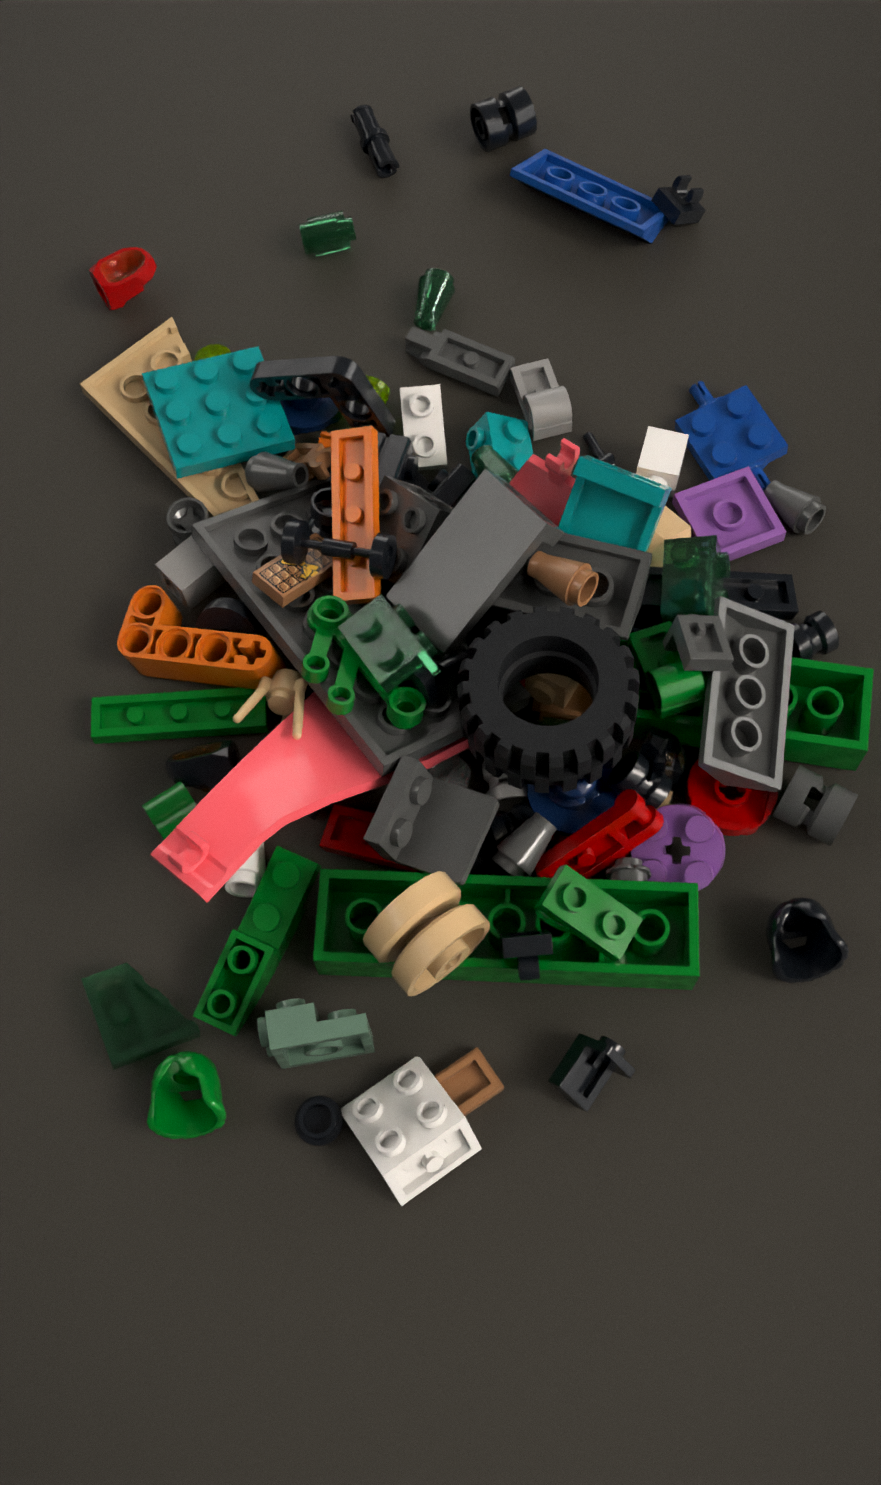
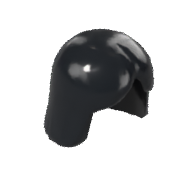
M805 897L793 898L776 906L767 921L766 936L772 956V972L777 979L786 983L813 981L839 969L849 957L848 945L838 934L829 914L819 902ZM807 936L806 944L795 948H789L782 941Z

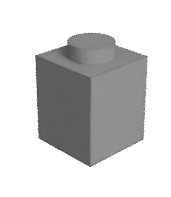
M192 535L155 564L163 585L189 611L226 582V579L192 538Z

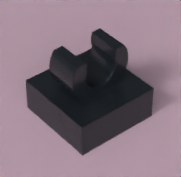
M679 175L675 178L672 187L658 188L651 200L673 225L699 223L706 211L699 203L703 197L704 190L702 188L687 190V186L692 179L690 175Z
M544 929L500 933L503 958L517 957L520 981L540 979L538 955L553 954L552 934L550 931Z

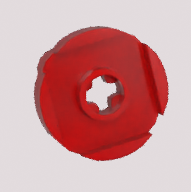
M698 760L690 770L685 787L687 803L704 811L713 820L715 825L717 824L725 836H748L755 833L770 817L778 798V792L736 787L737 791L743 793V797L729 800L725 798V794L720 792L719 787L725 788L727 786L721 784L699 767Z

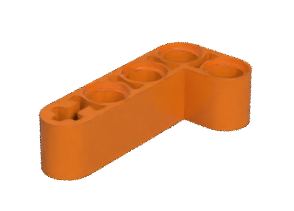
M156 585L142 587L133 595L117 639V647L121 654L141 675L147 677L257 689L263 676L272 679L277 670L287 669L281 656L264 636L181 627V612L165 591Z

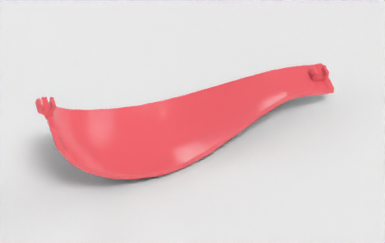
M565 438L561 440V450L557 457L549 453L546 459L543 460L537 455L532 454L509 483L557 526H559L576 480L571 476V473L580 455V447ZM523 679L520 683L525 687V679ZM315 692L304 701L303 728L300 739L295 740L292 736V712L249 752L150 854L154 860L206 903L210 901L263 842L285 825L332 803L389 784L394 771L381 777ZM463 737L418 760L426 769H430L469 748L468 739Z

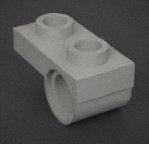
M549 359L511 367L510 379L525 420L528 422L533 441L572 432L573 422L570 398L566 388L563 385H558Z

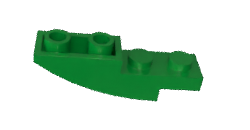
M276 846L238 930L233 929L194 1011L193 1017L233 1036H237L265 991L306 911L302 907L321 865L280 846Z

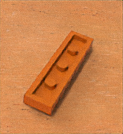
M372 425L331 431L332 539L355 542L357 547L371 549L375 536L380 533L378 431ZM355 556L354 560L332 557L333 596L343 599L347 605L381 602V578L371 576L369 558Z

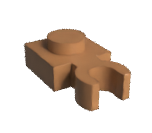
M296 443L295 449L288 451L282 457L293 462L304 463L309 472L308 481L314 477L318 480H326L331 476L327 470L331 466V447L325 448L322 443Z

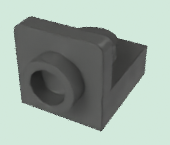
M677 615L663 640L665 651L679 652L684 671H728L734 661L720 616Z

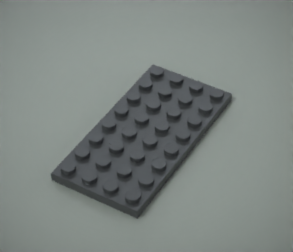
M331 476L326 480H311L303 488H290L192 524V538L300 674L303 658L310 653L315 632L307 624L308 609L319 597L333 596V575L283 608L252 583V575L255 570L281 555V538L284 527L290 519L309 522L311 517V497L320 489L331 488ZM381 579V602L348 605L352 615L383 622L394 620L401 623L405 629L403 644L399 649L425 652L430 658V673L435 671L437 663L450 656V654H446L444 657H441L433 652L423 642L426 635L418 627L415 629L409 627L395 615L394 612L397 610V607L386 597L394 584L387 579ZM354 633L360 641L378 644L377 637ZM386 634L387 636L395 637L393 634ZM334 638L327 655L330 661L328 678L318 684L307 682L325 706L328 689L335 684L344 652ZM465 638L461 644L466 649H468L469 647ZM380 664L398 686L397 676L402 668ZM311 666V667H310V668H312V669H314V670H319V669H321V668L318 667V666ZM359 669L353 686L355 701L352 711L346 715H336L333 713L332 715L381 777L395 771L402 755L420 759L464 737L460 722L457 685L459 684L458 672L446 680L441 678L436 680L439 690L438 701L424 710L422 721L411 729H399L391 723L386 713L387 703ZM518 682L510 689L503 702L512 713L528 707L531 694ZM342 697L335 698L338 701H347Z

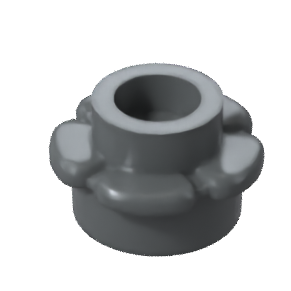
M633 857L615 860V865L607 869L605 876L610 880L648 881L652 876L650 869L643 866V861Z

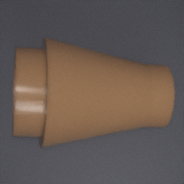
M537 551L530 559L527 567V574L530 577L538 580L568 606L576 604L582 607L586 605L593 597L598 586L599 576L596 572L592 571L591 565L588 563Z

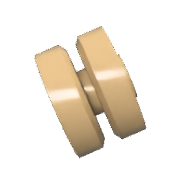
M437 871L427 875L407 888L375 918L363 937L364 945L379 963L395 961L391 971L392 978L407 996H416L446 977L476 949L490 929V922L474 904L459 905L461 889L446 872Z

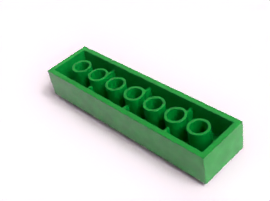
M320 869L313 962L318 975L392 978L391 971L395 961L379 963L364 945L363 937L375 918L397 896L429 874L420 872ZM469 874L464 885H457L461 889L459 905L474 904L490 922V929L476 949L442 980L693 990L700 977L698 883L587 879L643 919L620 960L615 961L610 960L575 934L555 929L535 914V906L552 879L550 877ZM548 929L552 934L553 954L538 955L540 979L520 981L517 957L503 958L500 933Z

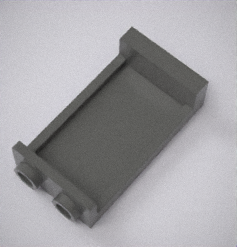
M484 469L386 597L397 607L394 613L403 623L413 629L418 627L426 635L423 642L433 652L444 657L446 654L452 655L460 649L466 651L467 649L461 644L540 544L544 542L554 547L565 532L505 479Z

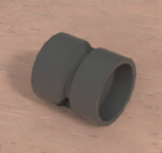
M799 765L773 816L793 827L801 824L805 825L808 835L831 846L850 813L858 794L837 783L826 786L823 783V776ZM806 797L819 801L815 811L803 804Z

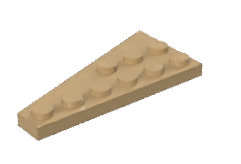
M171 317L80 383L83 394L188 497L203 502L207 508L209 518L257 501L259 498L254 488L247 483L245 471L241 463L178 479L176 477L142 377V373L192 362L190 353L185 343H183L173 317Z

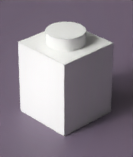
M648 426L636 474L671 487L672 490L669 497L673 498L689 435Z

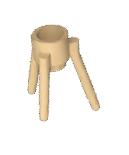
M284 668L277 670L272 679L263 676L258 688L233 716V722L240 723L265 695L270 710L278 715H282L281 722L293 712L292 736L295 740L300 739L303 728L305 691L308 683L299 672L292 669Z

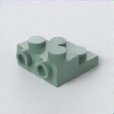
M297 998L281 1001L276 1004L277 1009L265 1011V1017L257 1018L261 1046L266 1047L268 1057L274 1056L281 1069L375 1052L373 1035L366 1013L357 1014L355 1009L333 1011L327 1015L328 1020L322 1021L314 1002L306 1004L304 999Z

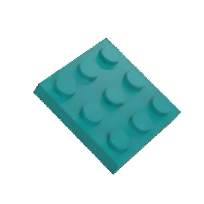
M259 346L142 373L143 383L177 479L246 462L260 452L278 454L295 449V438L280 400L264 399L256 395L249 386L255 365L258 362L264 361Z

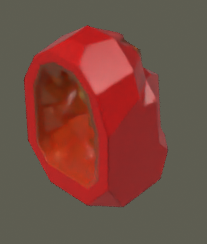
M129 247L122 248L100 259L89 269L97 292L111 311L122 308L128 300L144 291V286L153 279L157 266L150 253L142 248Z

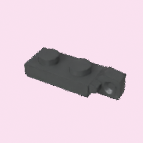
M412 326L405 338L406 353L419 359V363L497 397L510 376V368L515 367V358L447 329H443L442 333L434 332L432 335Z

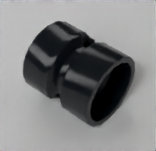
M522 86L499 93L497 100L489 97L470 106L472 129L477 142L485 152H490L507 145L509 138L513 141H518L535 134L537 130V119L533 103L529 94Z

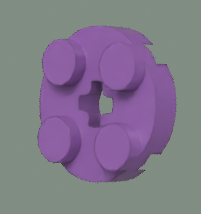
M675 803L658 808L657 810L664 817L663 826L655 835L631 850V856L641 859L643 866L650 869L652 876L648 881L698 883V891L705 888L717 876L724 863L726 850L721 830L704 811L693 805ZM674 837H680L682 845L690 846V855L682 856L681 863L673 861V856L666 853V846L673 844Z

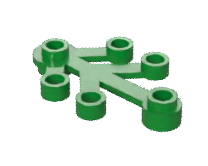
M332 595L319 597L310 606L307 613V624L315 632L310 653L305 655L302 661V677L307 682L314 684L322 683L328 678L330 661L327 655L334 638L344 652L335 684L327 692V709L336 715H346L352 711L355 701L353 686L359 669L387 703V717L395 727L407 730L418 725L422 721L426 706L423 694L411 687L399 688L380 664L403 669L412 663H418L429 671V656L420 650L404 651L399 649L403 644L405 629L401 623L394 620L383 622L352 615L347 603L343 599ZM354 633L377 637L378 644L360 641ZM386 634H393L395 637H390ZM311 666H318V667H320L321 669H319V670H314V669H312V668H310V667H311ZM342 697L347 701H338L335 698Z

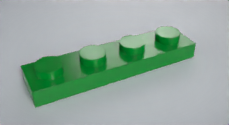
M238 687L92 697L91 739L94 744L268 733V702L264 695L240 723H234L233 716L256 689Z

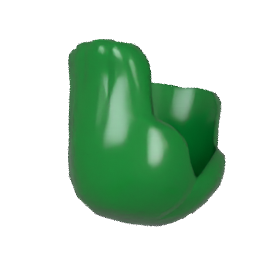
M182 1051L163 1059L157 1066L151 1082V1100L147 1117L148 1128L155 1134L170 1139L196 1138L221 1128L225 1123L226 1110L222 1101L219 1075L213 1061L202 1053ZM201 1090L202 1097L185 1101L179 1092Z

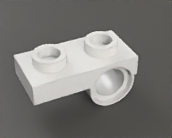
M440 384L401 387L400 399L404 436L409 437L412 441V454L418 456V470L447 468Z

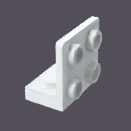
M418 1056L341 1108V1115L401 1206L482 1149L466 1117Z

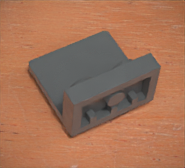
M384 475L379 486L380 533L392 534L396 538V561L392 574L387 579L395 585L454 508L417 485Z
M402 755L363 839L383 859L429 875L437 871L446 872L455 884L464 885L500 803L495 797L433 778L418 759Z

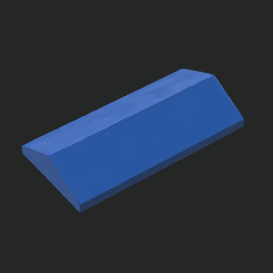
M543 149L511 168L510 176L517 181L651 244L669 220L651 201V197L547 149Z

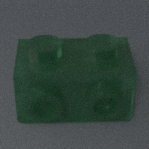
M717 535L664 540L660 611L663 623L668 621L673 623L677 615L696 614L713 616L715 599L720 596L729 599L727 589H723V578L730 577V558L728 551L721 552Z
M382 594L378 595L338 626L387 693L423 665L427 667L433 677L441 672L431 658L438 653L436 648L422 630L413 635L410 629L416 625L414 620L400 603L392 608Z

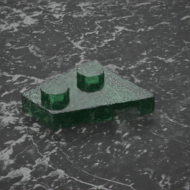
M127 962L81 979L113 1070L200 1037L198 1025L193 1020L189 1021L170 1004V1000L159 990L151 988L143 980V976Z

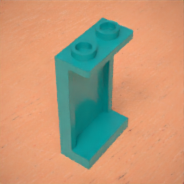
M589 455L579 456L573 472L577 477L558 527L567 534L647 552L672 488Z

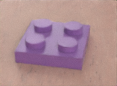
M749 466L675 493L673 496L672 504L679 517L691 526V539L708 569L782 542L787 533Z

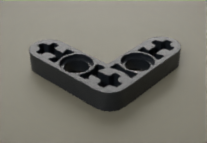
M325 356L261 361L255 365L249 386L256 395L274 401L331 398L351 428L372 425L379 433H385L386 437L393 434L396 424L393 415L362 369L351 359L343 356Z

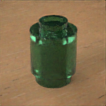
M343 210L308 217V222L299 224L305 255L315 253L317 257L351 249L350 241L357 240L352 216L345 218Z

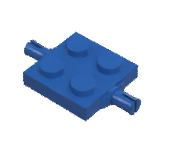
M699 381L698 386L696 383L693 384L689 389V393L693 396L699 407L697 410L675 420V430L689 435L687 448L709 481L749 466L764 492L771 481L763 469L768 463L787 454L788 444L747 385L722 397L713 398L703 381Z

